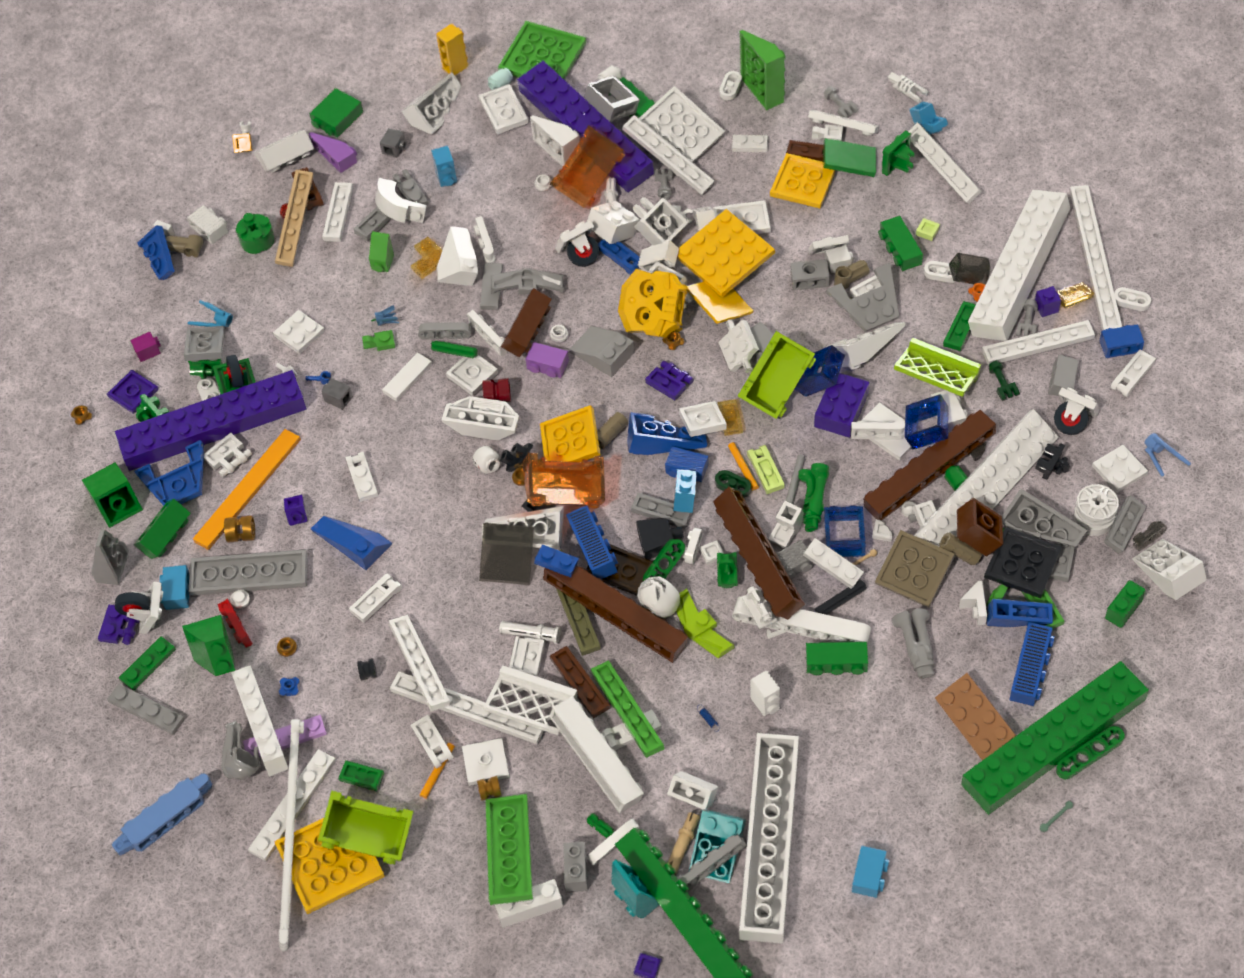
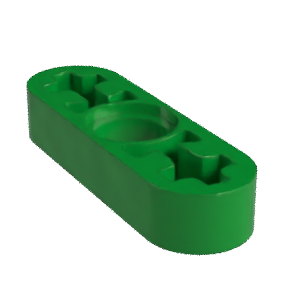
M670 539L645 572L643 581L655 575L666 579L685 551L684 543L679 539ZM673 544L677 545L678 551H673ZM666 558L669 563L666 569H661L659 565L660 560Z

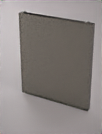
M483 523L479 581L530 585L534 527Z

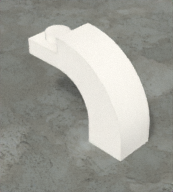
M379 178L375 202L381 212L399 222L405 223V219L423 223L427 205L399 197L395 192L396 182Z

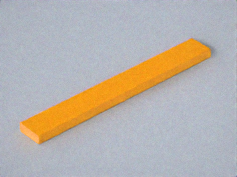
M284 429L193 537V541L210 550L224 533V519L237 517L300 442V436Z

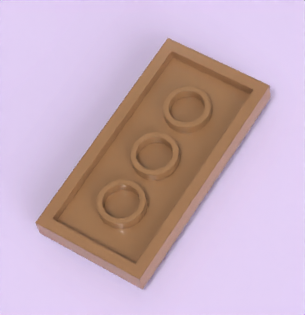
M968 673L964 674L935 697L981 760H984L1016 736Z

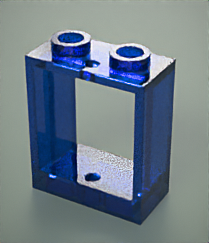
M833 345L814 352L813 358L816 361L811 369L806 368L794 388L803 396L807 397L836 385L845 355Z
M941 394L906 405L905 439L913 450L948 439L949 406ZM937 416V425L918 431L919 421Z
M863 506L824 507L825 545L842 557L865 556L866 543ZM858 520L859 540L830 541L829 521Z

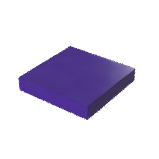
M131 370L107 393V396L134 414L142 402L140 395L145 394L150 398L159 388L134 370Z

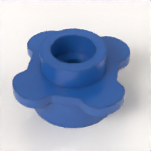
M297 677L292 679L282 678L280 680L281 689L279 694L281 696L297 695L299 693V679Z

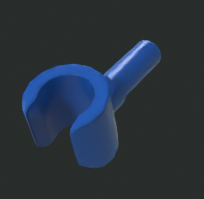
M323 371L320 376H306L305 380L321 381L325 385L330 381L328 378H331V373Z

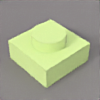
M923 218L916 230V236L933 241L940 228V224Z

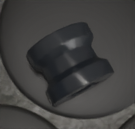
M373 658L366 662L357 661L361 681L367 677L377 678Z

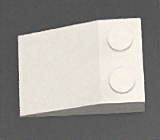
M531 116L533 140L564 168L573 164L581 154L580 136L577 131H573L567 125Z

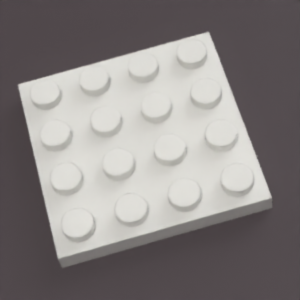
M675 86L639 118L692 163L725 132Z

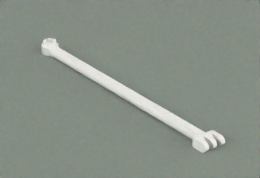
M300 719L291 720L279 947L281 951L288 949L299 734H304V721H300Z

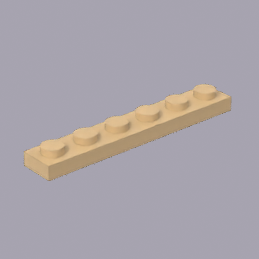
M295 171L275 264L293 267L313 180V172Z

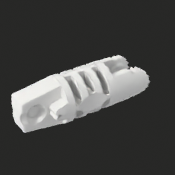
M891 72L888 76L895 89L917 103L922 101L919 96L915 95L917 91L923 95L929 93L928 90L902 74L899 76Z

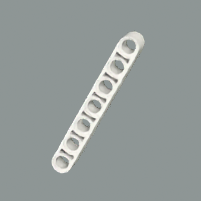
M742 596L738 597L732 618L736 621L742 620L744 623L757 625ZM802 609L798 610L788 620L775 616L777 622L766 626V628L778 630L781 629L778 623H781L788 633L797 635L800 633L801 636L815 639L820 638L819 640L828 642L868 643L871 627L867 624Z

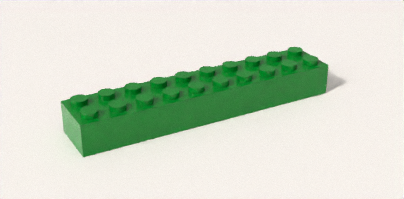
M1119 661L964 773L961 785L980 807L990 815L1057 766L1062 758L1105 731L1146 701L1149 689L1122 661Z

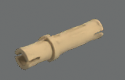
M691 812L687 814L683 827L678 831L679 837L668 860V863L676 871L674 875L678 873L677 871L690 841L695 837L694 831L700 821V816L697 814L692 816Z

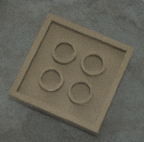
M900 530L875 580V584L930 608L955 554Z

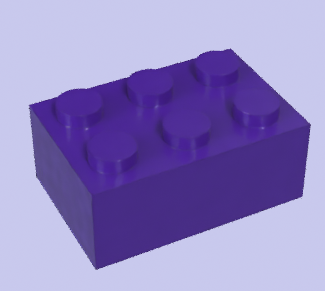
M834 371L816 410L814 427L850 438L852 422H857L868 397L869 382Z

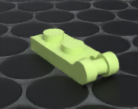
M766 445L759 446V449L748 450L747 456L766 494L784 489L785 484Z

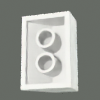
M300 130L253 153L265 171L270 170L274 172L280 169L279 165L283 163L289 165L295 162V158L300 155L302 158L310 155V150H313L314 147L306 131Z

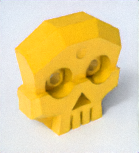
M635 269L622 285L618 313L625 331L628 333H645L646 335L666 338L672 331L680 332L682 330L680 326H683L682 316L688 286L681 284L676 274L662 271L649 273Z

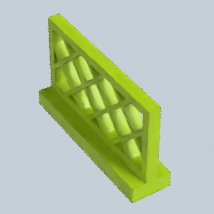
M915 338L911 339L909 347L894 365V370L962 397L972 383L977 381L981 369V364ZM915 363H921L922 366H915ZM931 370H938L940 373H933ZM921 371H926L927 374H922V373H920V372H921ZM949 377H956V380H950ZM936 378H944L945 381H940ZM954 385H961L962 389L955 387Z

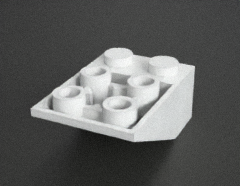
M1161 539L1132 558L1166 595L1175 600L1207 580L1203 561L1164 539Z

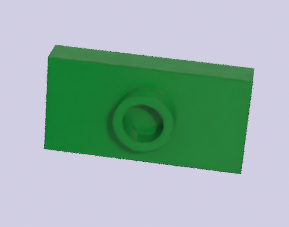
M345 760L338 780L378 791L385 773L384 770Z

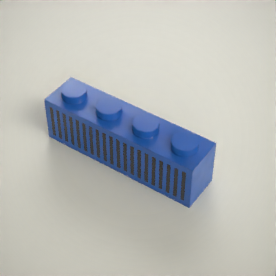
M586 505L566 514L593 576L603 579L617 573L615 564H618L614 553L610 554L608 551L611 550L608 540H603L602 538L605 534L601 525H596L598 519L595 512H590Z
M1028 622L1011 689L1010 701L1034 706L1035 700H1040L1042 688H1038L1039 682L1044 683L1046 671L1043 670V666L1048 665L1051 654L1047 653L1048 647L1052 648L1055 636L1051 635L1052 627Z

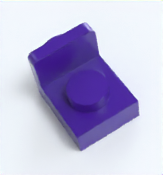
M302 494L284 499V510L290 526L308 521Z

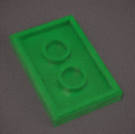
M825 138L823 142V168L875 177L876 147Z

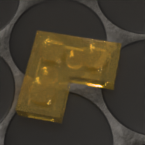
M428 236L414 245V249L422 258L410 265L411 269L421 279L436 270L442 253V249Z

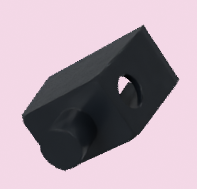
M666 518L636 521L637 532L645 559L650 560L657 557L670 539L684 538L682 527L670 529L668 519Z

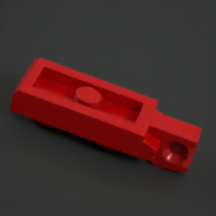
M226 599L217 604L220 613L223 616H228L225 620L230 629H235L236 632L233 635L238 644L243 643L246 648L251 646L253 643L230 601Z

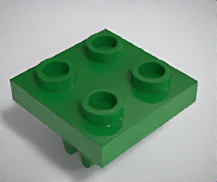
M905 130L901 135H897L894 141L883 149L881 165L882 174L888 176L896 168L908 173L909 168L912 169L914 167V164L910 162V156L914 157L915 155L910 149V132Z

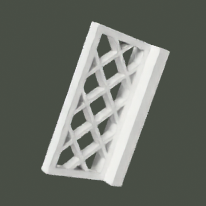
M502 665L499 671L500 676L483 706L484 711L559 736L560 731L558 728L549 726L546 722L551 720L550 715L544 717L541 710L548 707L553 708L554 705L572 696L578 701L577 690ZM503 683L509 685L511 690L501 693L499 688ZM527 691L530 696L520 699L517 693ZM514 694L517 701L506 704L504 697ZM545 697L549 702L538 705L536 699ZM501 699L503 706L497 708L490 706L493 701ZM533 700L535 707L525 710L523 703ZM520 706L522 712L517 714L511 713L509 708ZM538 711L541 717L531 720L528 715Z

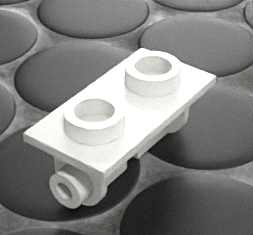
M754 586L749 587L747 595L742 596V599L758 628L761 629L777 622L761 590Z

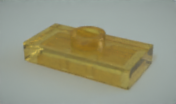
M1083 282L1057 291L1061 299L1060 304L1064 308L1086 301L1094 296V292Z
M736 399L718 402V408L727 426V429L723 430L724 436L743 433Z

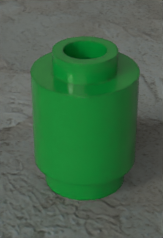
M960 466L949 467L944 476L954 491L968 478Z

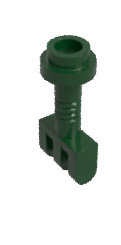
M996 360L989 364L988 370L990 374H995L1001 385L996 391L1002 401L1006 400L1004 393H1006L1008 398H1012L1011 390L1015 396L1020 395L1015 382L1008 384L1001 371L1004 366Z

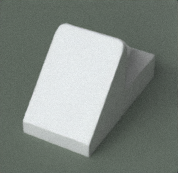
M978 581L961 598L959 609L972 608L973 619L977 618V625H986L987 619L982 581Z

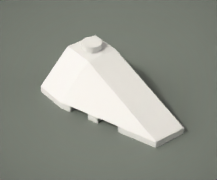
M905 322L891 323L873 329V333H861L856 335L857 338L840 340L826 346V349L841 367H850V370L861 367L862 363L867 362L906 325Z

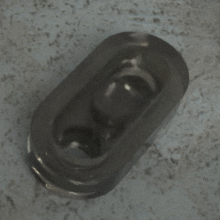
M1162 521L1152 522L1145 532H1139L1133 538V547L1139 552L1162 536L1167 526Z

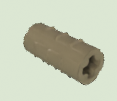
M616 412L597 430L599 448L604 449L628 425L627 418L620 412Z
M948 532L943 535L939 544L941 548L954 553L955 557L970 565H976L982 553Z

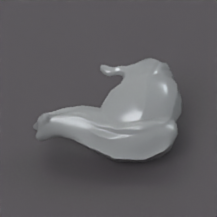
M233 721L225 726L227 731L222 748V771L228 779L244 780L252 776L259 769V749L257 746L254 748V756L242 749L240 736L243 727L237 721Z

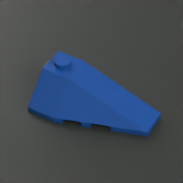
M630 412L627 436L629 453L652 455L668 453L671 447L684 450L707 448L706 434L690 437L685 426L678 428L671 425L670 421L665 420V423L654 420L655 416Z
M323 516L310 528L314 533L365 570L392 545L389 540L377 532Z

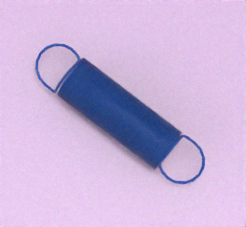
M705 707L698 711L711 728L714 724L718 725Z

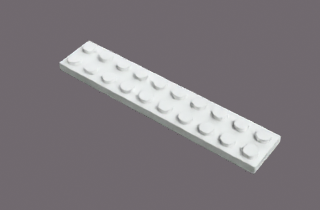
M1034 409L1030 410L914 536L940 547V541L945 533L948 532L957 537V509L974 497L992 510L1042 456L1047 444L1052 445L1057 440V434Z

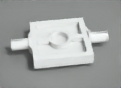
M727 320L726 325L729 331L718 343L729 370L735 372L741 366H744L745 372L750 373L753 370L750 360L759 348L747 321L741 320L735 326L733 320Z

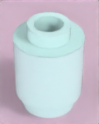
M507 68L498 70L488 77L487 84L489 88L494 90L508 85L513 79L512 73Z

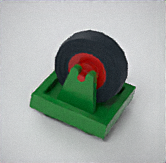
M230 355L226 357V363L213 366L220 395L255 383L249 358L238 360L236 355Z

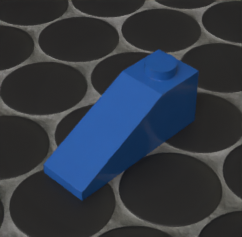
M992 599L987 606V626L1019 627L1028 626V622L1039 625L1053 623L1052 604Z

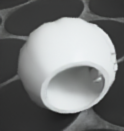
M660 576L649 577L638 588L637 598L641 606L649 609L655 616L666 618L676 612L680 604V594L664 578Z

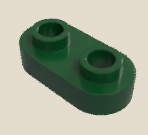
M727 470L719 471L715 475V485L718 489L724 491L726 488L731 487L741 492L743 498L750 494L751 483L749 480Z

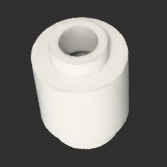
M611 65L598 75L596 81L615 76L619 80L622 75L621 70L617 66Z

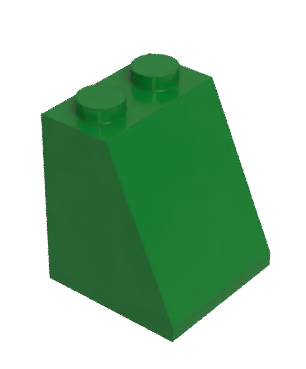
M116 462L82 479L87 492L109 528L143 510L129 481Z
M221 615L182 626L193 660L214 676L235 671L233 650Z

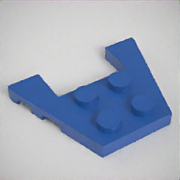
M201 440L185 447L190 463L158 478L155 477L150 464L134 471L163 506L173 498L178 503L183 504L202 495L204 444Z

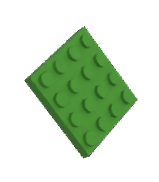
M525 21L500 62L498 70L507 68L513 76L521 77L541 61H545L565 80L587 42L586 37Z

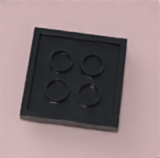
M1005 527L1003 531V545L994 551L984 578L1041 598L1062 547Z

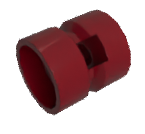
M509 378L498 379L497 382L493 379L482 381L483 397L485 399L511 402Z

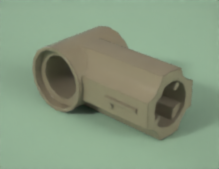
M194 234L189 235L188 238L170 235L166 239L169 251L184 253L186 256H194V258L198 257L204 242L200 236Z
M859 260L849 266L838 267L835 271L834 285L842 283L844 289H847L850 283L869 274L868 264L864 260Z

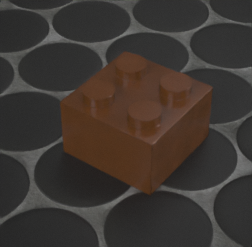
M973 497L957 509V538L987 557L1003 545L1002 516Z

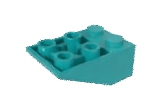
M703 810L689 871H691L690 868L695 863L704 861L709 852L722 847L727 838L737 834L742 838L746 819ZM738 853L706 878L730 884Z

